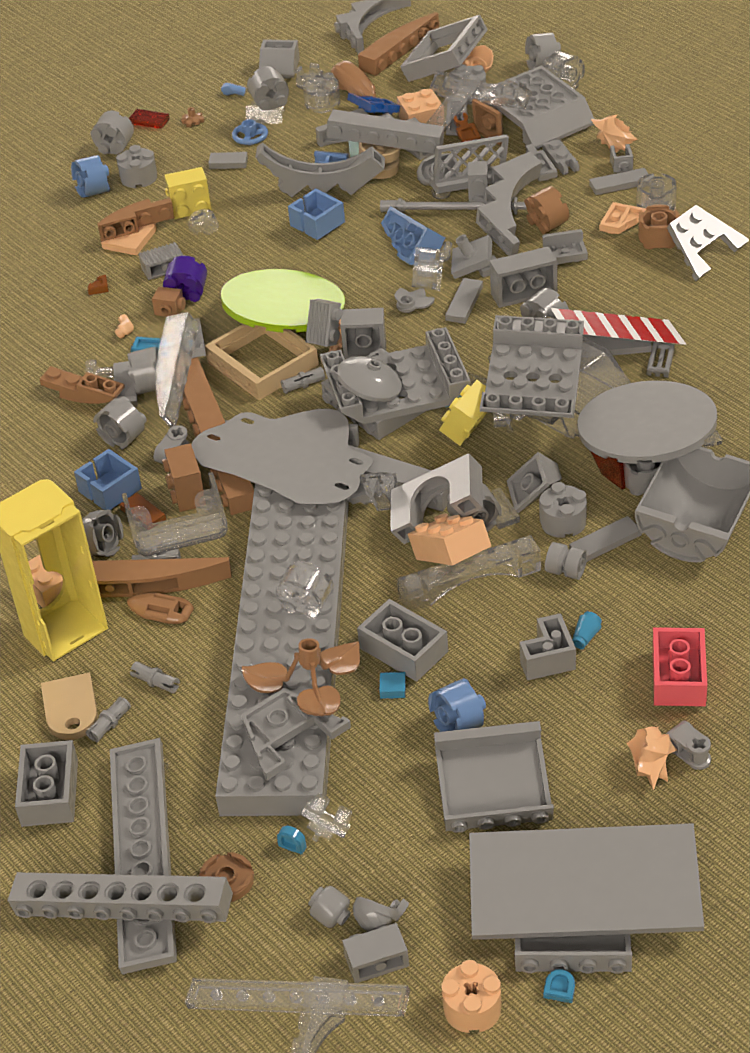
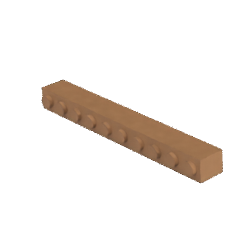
M198 357L173 363L172 381L176 385L179 398L183 397L181 398L184 411L188 410L187 417L189 423L192 424L195 437L205 430L224 424L225 420ZM212 434L207 436L208 438L215 441L221 439L220 437ZM209 468L211 478H216L214 482L217 492H222L220 494L222 505L224 508L228 507L231 515L252 510L254 489L250 481L233 474Z

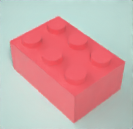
M653 627L654 706H706L705 628Z

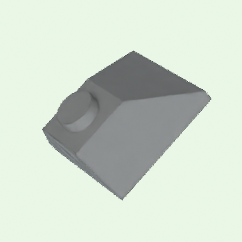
M537 452L506 480L515 512L519 513L539 499L541 494L550 488L553 483L559 482L562 479L556 462Z

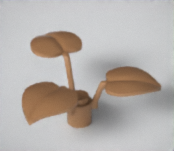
M306 638L299 642V653H294V660L289 671L280 663L266 662L253 666H242V674L247 684L255 691L274 693L283 688V682L290 680L299 661L304 669L311 670L313 689H306L299 693L297 697L299 709L306 714L315 716L332 715L340 707V694L332 686L318 688L315 668L319 664L323 670L329 669L331 673L336 675L354 672L360 664L359 641L343 644L321 652L317 640Z

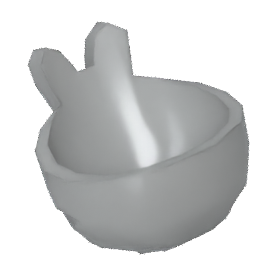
M356 897L353 905V915L361 928L369 932L383 925L397 922L407 909L409 902L405 899H402L401 902L396 899L388 907L363 897Z

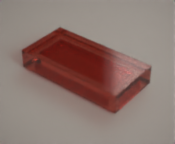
M136 109L129 117V120L134 125L162 129L170 120V117L167 113Z

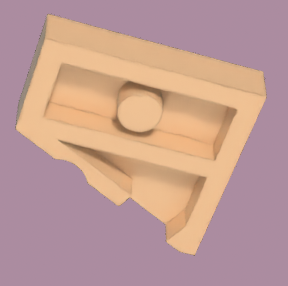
M613 202L599 224V231L620 234L638 224L639 213L646 211V208Z

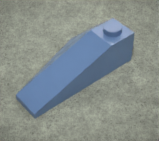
M390 206L381 222L387 236L392 240V246L398 251V257L410 265L436 256L445 240V237L392 206Z

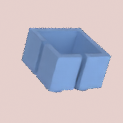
M316 188L304 195L303 199L300 198L288 206L290 226L301 232L305 231V234L316 240L345 222L343 202Z
M107 449L93 459L97 480L93 463L90 461L74 471L78 491L91 501L94 500V503L104 510H111L142 489L138 468L110 449Z

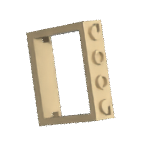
M242 324L205 345L207 362L258 400L280 389L281 380L294 377L301 371L304 373L319 365L317 348L306 343L301 336L295 334L290 329H284L283 333L266 331V327L256 325L253 328ZM266 334L298 357L260 378L229 354Z

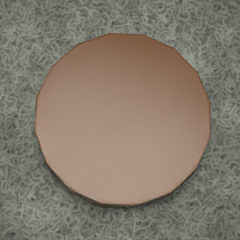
M227 852V855L222 856L220 854L212 856L203 864L199 876L226 877L233 892L231 902L245 896L250 891L254 882V872L250 861L243 855L234 852Z

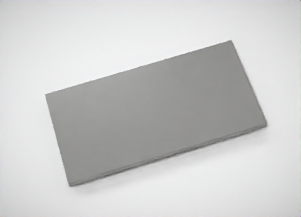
M694 823L469 833L472 940L704 931Z

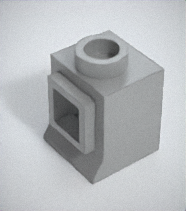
M625 144V156L617 157L614 145L610 146V163L614 172L620 173L633 170V154L629 144Z

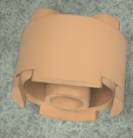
M466 960L448 972L441 986L443 1010L448 1023L455 1029L470 1033L469 1030H479V1032H482L494 1026L500 1018L502 1007L501 983L497 975L490 968L477 964L474 960Z

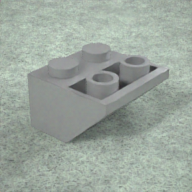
M263 40L260 48L259 68L272 67L279 71L283 78H294L300 60L298 40Z

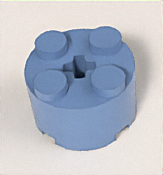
M99 155L77 159L72 162V179L77 181L78 186H75L80 197H89L109 192L110 188L107 182L109 169L106 164L103 165Z
M463 678L429 695L430 712H435L437 719L433 721L440 732L480 728L483 726V709L486 708L485 700L480 694H476L467 679Z

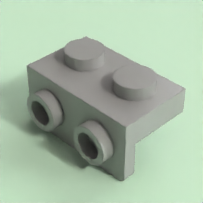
M582 229L542 236L543 248L549 246L557 259V265L588 259V252L583 242Z

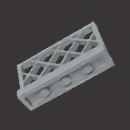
M500 135L436 146L433 177H430L431 187L437 194L467 189L468 164L465 161L472 154L476 156L472 162L485 161L483 157L490 150L494 154L487 160L488 185L492 184V168L495 166L491 167L490 165L497 158L500 159V164L506 162L509 137L507 135ZM498 142H502V146L495 152L492 148ZM485 145L484 150L478 155L475 150L479 146ZM462 149H469L462 157L457 155ZM450 151V155L443 161L441 159L442 152ZM454 157H457L459 160L452 168L447 165ZM462 164L467 166L462 172H455ZM447 167L449 171L445 175L440 176V172Z

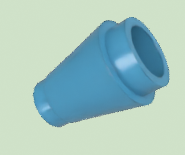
M586 611L583 615L579 616L572 638L576 648L584 649L600 631L602 620L597 614Z

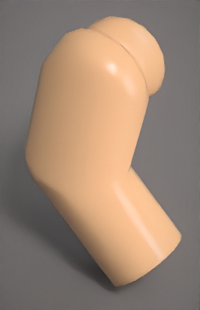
M125 314L118 318L120 324L115 330V334L121 339L125 335L131 334L134 330L132 322Z

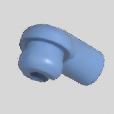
M224 83L221 87L224 95L237 94L244 96L246 87L231 83Z

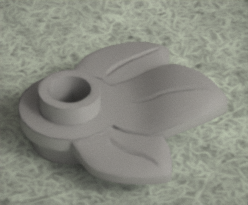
M400 288L395 292L397 309L403 313L427 308L435 301L433 297H426L424 288L412 292Z

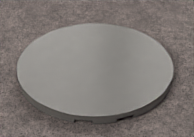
M671 381L634 382L607 390L588 402L578 417V434L586 448L603 458H608L609 456L617 458L618 462L637 464L639 460H652V463L663 462L684 456L705 443L704 440L708 436H712L716 430L717 409L707 394L686 384Z

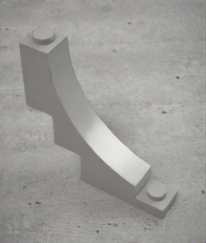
M527 152L492 168V185L485 187L483 200L485 205L477 209L476 223L508 256L518 254L520 241L515 236L516 223L512 216L511 203L524 186L540 177L542 162L531 152Z

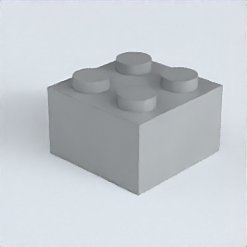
M384 308L342 310L340 326L344 359L354 356H367L379 348L386 351Z

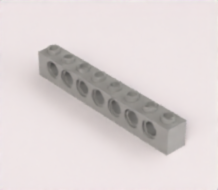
M17 872L7 901L16 916L23 918L35 916L50 919L70 917L73 919L97 918L100 920L124 919L127 921L144 919L155 922L176 920L178 922L203 921L214 923L215 921L226 922L233 892L226 877Z

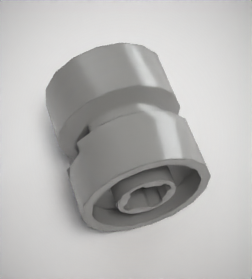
M552 542L545 559V571L557 575L564 572L565 577L580 580L586 566L587 550L576 547L568 549L567 545Z

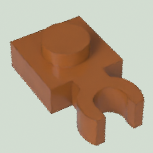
M465 112L463 113L464 120L462 121L454 116V124L458 127L456 128V133L461 142L481 139L474 122L468 124V115Z

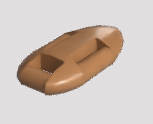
M157 592L138 594L127 600L128 606L137 615L148 620L167 624L187 622L194 610L193 605L184 598ZM179 608L183 609L181 613L177 612Z

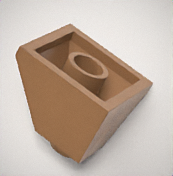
M474 98L472 100L473 119L479 134L486 138L503 135L502 112Z

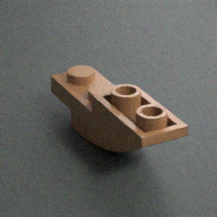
M170 198L151 203L149 199L113 212L97 223L101 242L139 232L138 227L173 219L172 201Z
M52 366L40 378L41 386L59 391L60 398L79 403H107L117 398L125 388L123 383L86 372L82 377Z

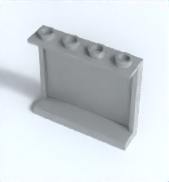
M540 721L434 733L445 831L460 833L472 828L487 830L499 825L514 827L526 822L541 824L548 820H553L554 807L551 804L541 742Z
M630 934L515 938V972H552L558 969L583 973L632 972Z

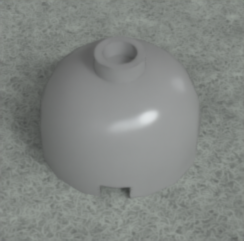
M99 510L90 512L82 519L90 554L95 556H111L119 551L121 546H116L119 544V540L123 539L124 534L123 525L117 514L113 515L111 510Z

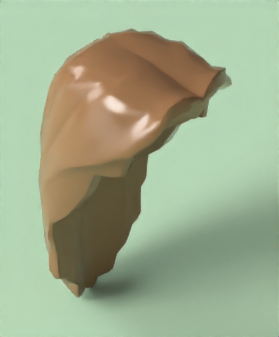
M344 60L333 66L329 74L331 86L347 90L349 93H354L357 96L376 97L375 86L366 74L352 62Z

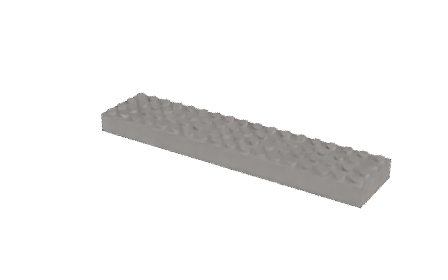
M255 483L215 796L219 816L325 815L331 738L317 724H314L274 749L286 761L287 769L267 781L243 724L241 714L276 692L261 693L252 689L243 677L242 666L276 662L282 664L289 671L294 660V653H299V642L306 638L317 640L321 652L338 646L349 510L348 498L330 504H299L269 488ZM341 483L335 484L336 487L341 488L343 490L349 489V486ZM298 661L290 680L283 682V688L297 695L303 690L313 689L311 670L304 669ZM318 664L315 668L318 688L323 686L335 688L336 674L331 673L329 669L323 670Z

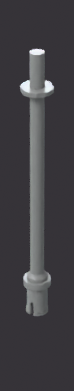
M514 197V202L511 203V210L514 211V214L517 215L518 210H527L525 203L518 202V197ZM398 198V200H380V212H387L390 206L402 213L405 210H477L478 207L485 205V203L405 202L402 198Z

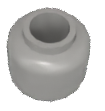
M333 886L319 887L308 903L310 915L327 928H332L337 923L342 926L351 914L348 910L350 899Z

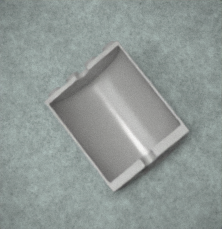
M700 446L684 456L661 462L635 510V520L641 534L645 532L652 540L650 544L653 547L678 560L702 562L708 557H717L725 549L750 498V461L727 454L725 457L720 458L715 456L711 449Z

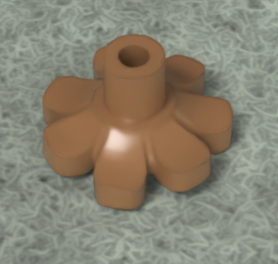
M189 107L187 109L188 114H183L181 122L186 124V127H192L193 124L199 125L204 122L202 113H195L194 107Z

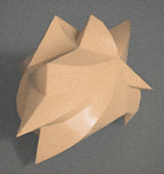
M611 115L604 119H591L593 124L599 129L596 138L601 140V144H607L609 149L610 146L614 145L615 154L620 149L625 151V144H631L637 140L631 134L632 131L629 132L630 127L625 125L624 121L616 118L617 115Z
M651 726L637 730L635 737L627 745L633 756L637 776L647 777L654 791L658 778L668 782L666 758L670 753L678 750L671 743L669 734H662L658 727Z

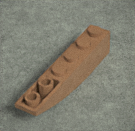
M435 12L416 19L378 39L358 54L359 69L375 76L417 46L428 31L439 28V13Z
M229 557L92 561L101 598L132 597L138 594L155 592L165 594L208 585L232 577Z

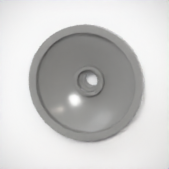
M354 356L347 358L339 364L337 369V377L340 383L349 392L366 400L375 402L391 401L399 395L402 388V383L397 373L384 362L372 357Z

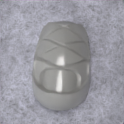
M442 153L441 159L444 161L450 153ZM435 155L424 159L417 168V178L423 185L431 186L430 177H433ZM454 157L447 165L452 168L457 163L456 158ZM445 167L440 172V176L445 175L449 169Z

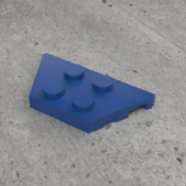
M348 93L347 100L358 105L359 109L363 108L366 112H382V114L389 113L392 115L400 111V105L388 99L366 95L363 97L357 96L354 93Z

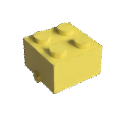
M202 167L164 175L167 187L165 188L166 197L172 201L174 219L212 211L207 179Z
M478 380L472 386L466 385L460 393L462 397H456L449 406L450 410L441 419L444 423L439 431L459 446L463 444L487 414V412H480L482 392H485L486 386Z

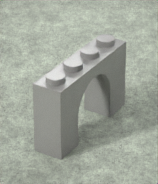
M468 453L392 489L390 531L403 544L410 542L408 533L414 531L415 526L423 523L427 505L435 496L446 490H450V505L462 517L483 509L482 466Z

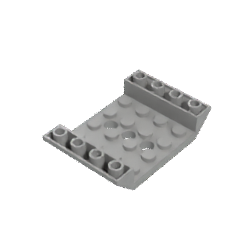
M542 65L485 88L471 98V102L475 98L489 106L492 105L502 112V114L523 129V142L526 145L533 144L536 149H540L543 143L562 139L594 125L591 121L594 117L585 97Z
M495 315L493 347L485 392H482L480 412L574 418L582 357L584 321ZM508 377H513L514 379H513V380H507L506 378H508ZM529 379H537V381L532 382ZM553 380H558V381H560V382H559V383H552L551 381H553Z
M447 328L425 331L426 345L372 356V358L378 359L390 366L401 380V391L391 401H370L349 392L337 377L338 366L345 360L342 351L337 350L320 354V359L340 412L362 424H368L450 406L453 400L460 396L466 385L471 384V380Z

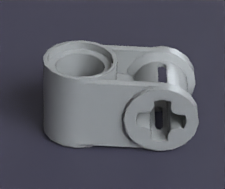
M178 425L168 430L162 441L155 448V462L162 463V459H166L164 449L189 444L186 440L188 434L185 427Z
M682 721L666 733L669 734L671 743L678 750L672 753L681 758L691 768L702 770L711 764V756L708 753L711 748L710 739L696 730L689 722Z

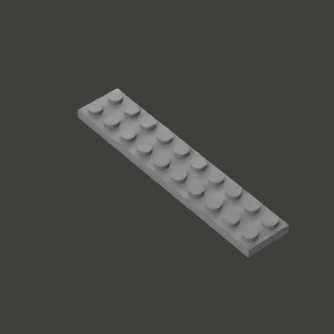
M156 738L110 749L115 875L171 876L164 757L161 739ZM117 919L119 970L122 974L177 962L174 920L155 922L144 919H135L133 921Z

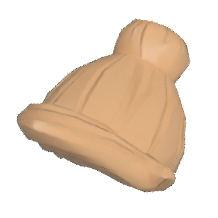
M485 45L476 46L462 64L465 66L481 65L485 73H487L493 65V52Z

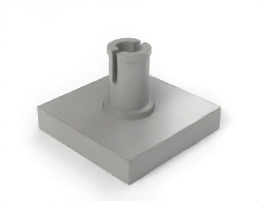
M465 234L456 238L458 247L452 249L451 274L454 279L490 266V260H492V239L489 235L471 242Z

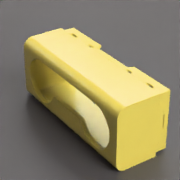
M48 479L37 481L1 501L0 555L23 635L43 656L47 655L54 662L108 629L81 513L75 507L74 501L53 481ZM35 539L43 568L47 572H58L63 578V585L59 595L52 603L42 609H39L32 586L34 580L24 545Z

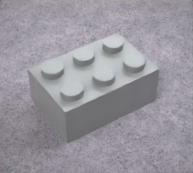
M549 246L490 260L491 295L498 307L501 308L525 302L543 288H550L557 292V259Z
M388 599L357 628L360 649L397 671L405 672L406 676L416 682L448 652L446 630L391 599Z
M73 740L21 745L15 809L21 827L74 822L78 758Z

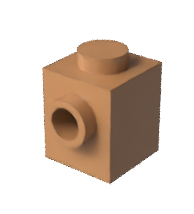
M158 287L152 297L154 314L178 318L186 305L182 289Z

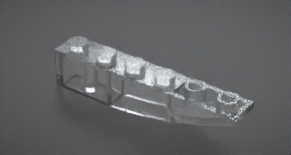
M189 312L166 317L156 365L157 403L160 417L170 428L176 426L177 419L179 418L180 406L199 330L198 322Z

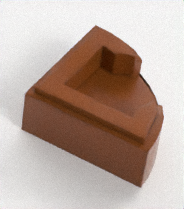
M106 275L98 276L96 281L88 285L89 295L109 292Z

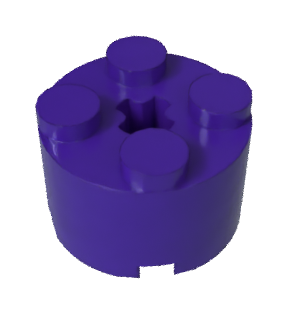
M177 256L167 266L163 287L182 289L185 300L197 302L203 294L207 269L202 262L200 264L197 263L195 258L191 256Z

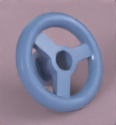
M252 119L244 120L241 125L232 131L233 140L242 145L260 143L268 136L267 127ZM238 132L245 134L244 139L237 136ZM262 134L261 136H259V137H257V138H255V139H251V138L254 137L255 135Z

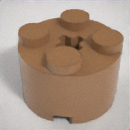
M548 186L524 200L528 211L526 215L528 222L531 225L535 224L542 234H546L569 219V210L566 202L562 204L560 200L562 195L552 186Z
M656 204L646 207V211L639 213L638 238L643 243L645 249L675 247L676 244L667 227L671 222L680 217L676 209L672 211L667 205Z

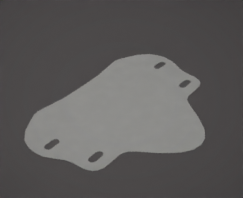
M333 409L309 410L277 419H268L251 412L240 413L222 425L203 431L191 444L195 457L202 466L254 482L299 504H330L347 499L357 491L362 475L373 463L370 456L355 451L348 446V419L343 413ZM247 418L253 420L254 423L247 424L242 422L241 419ZM212 434L220 437L221 439L215 441L208 438L207 436ZM355 458L363 461V464L358 465L349 460ZM341 483L349 486V489L343 490L341 488L336 487L335 484Z

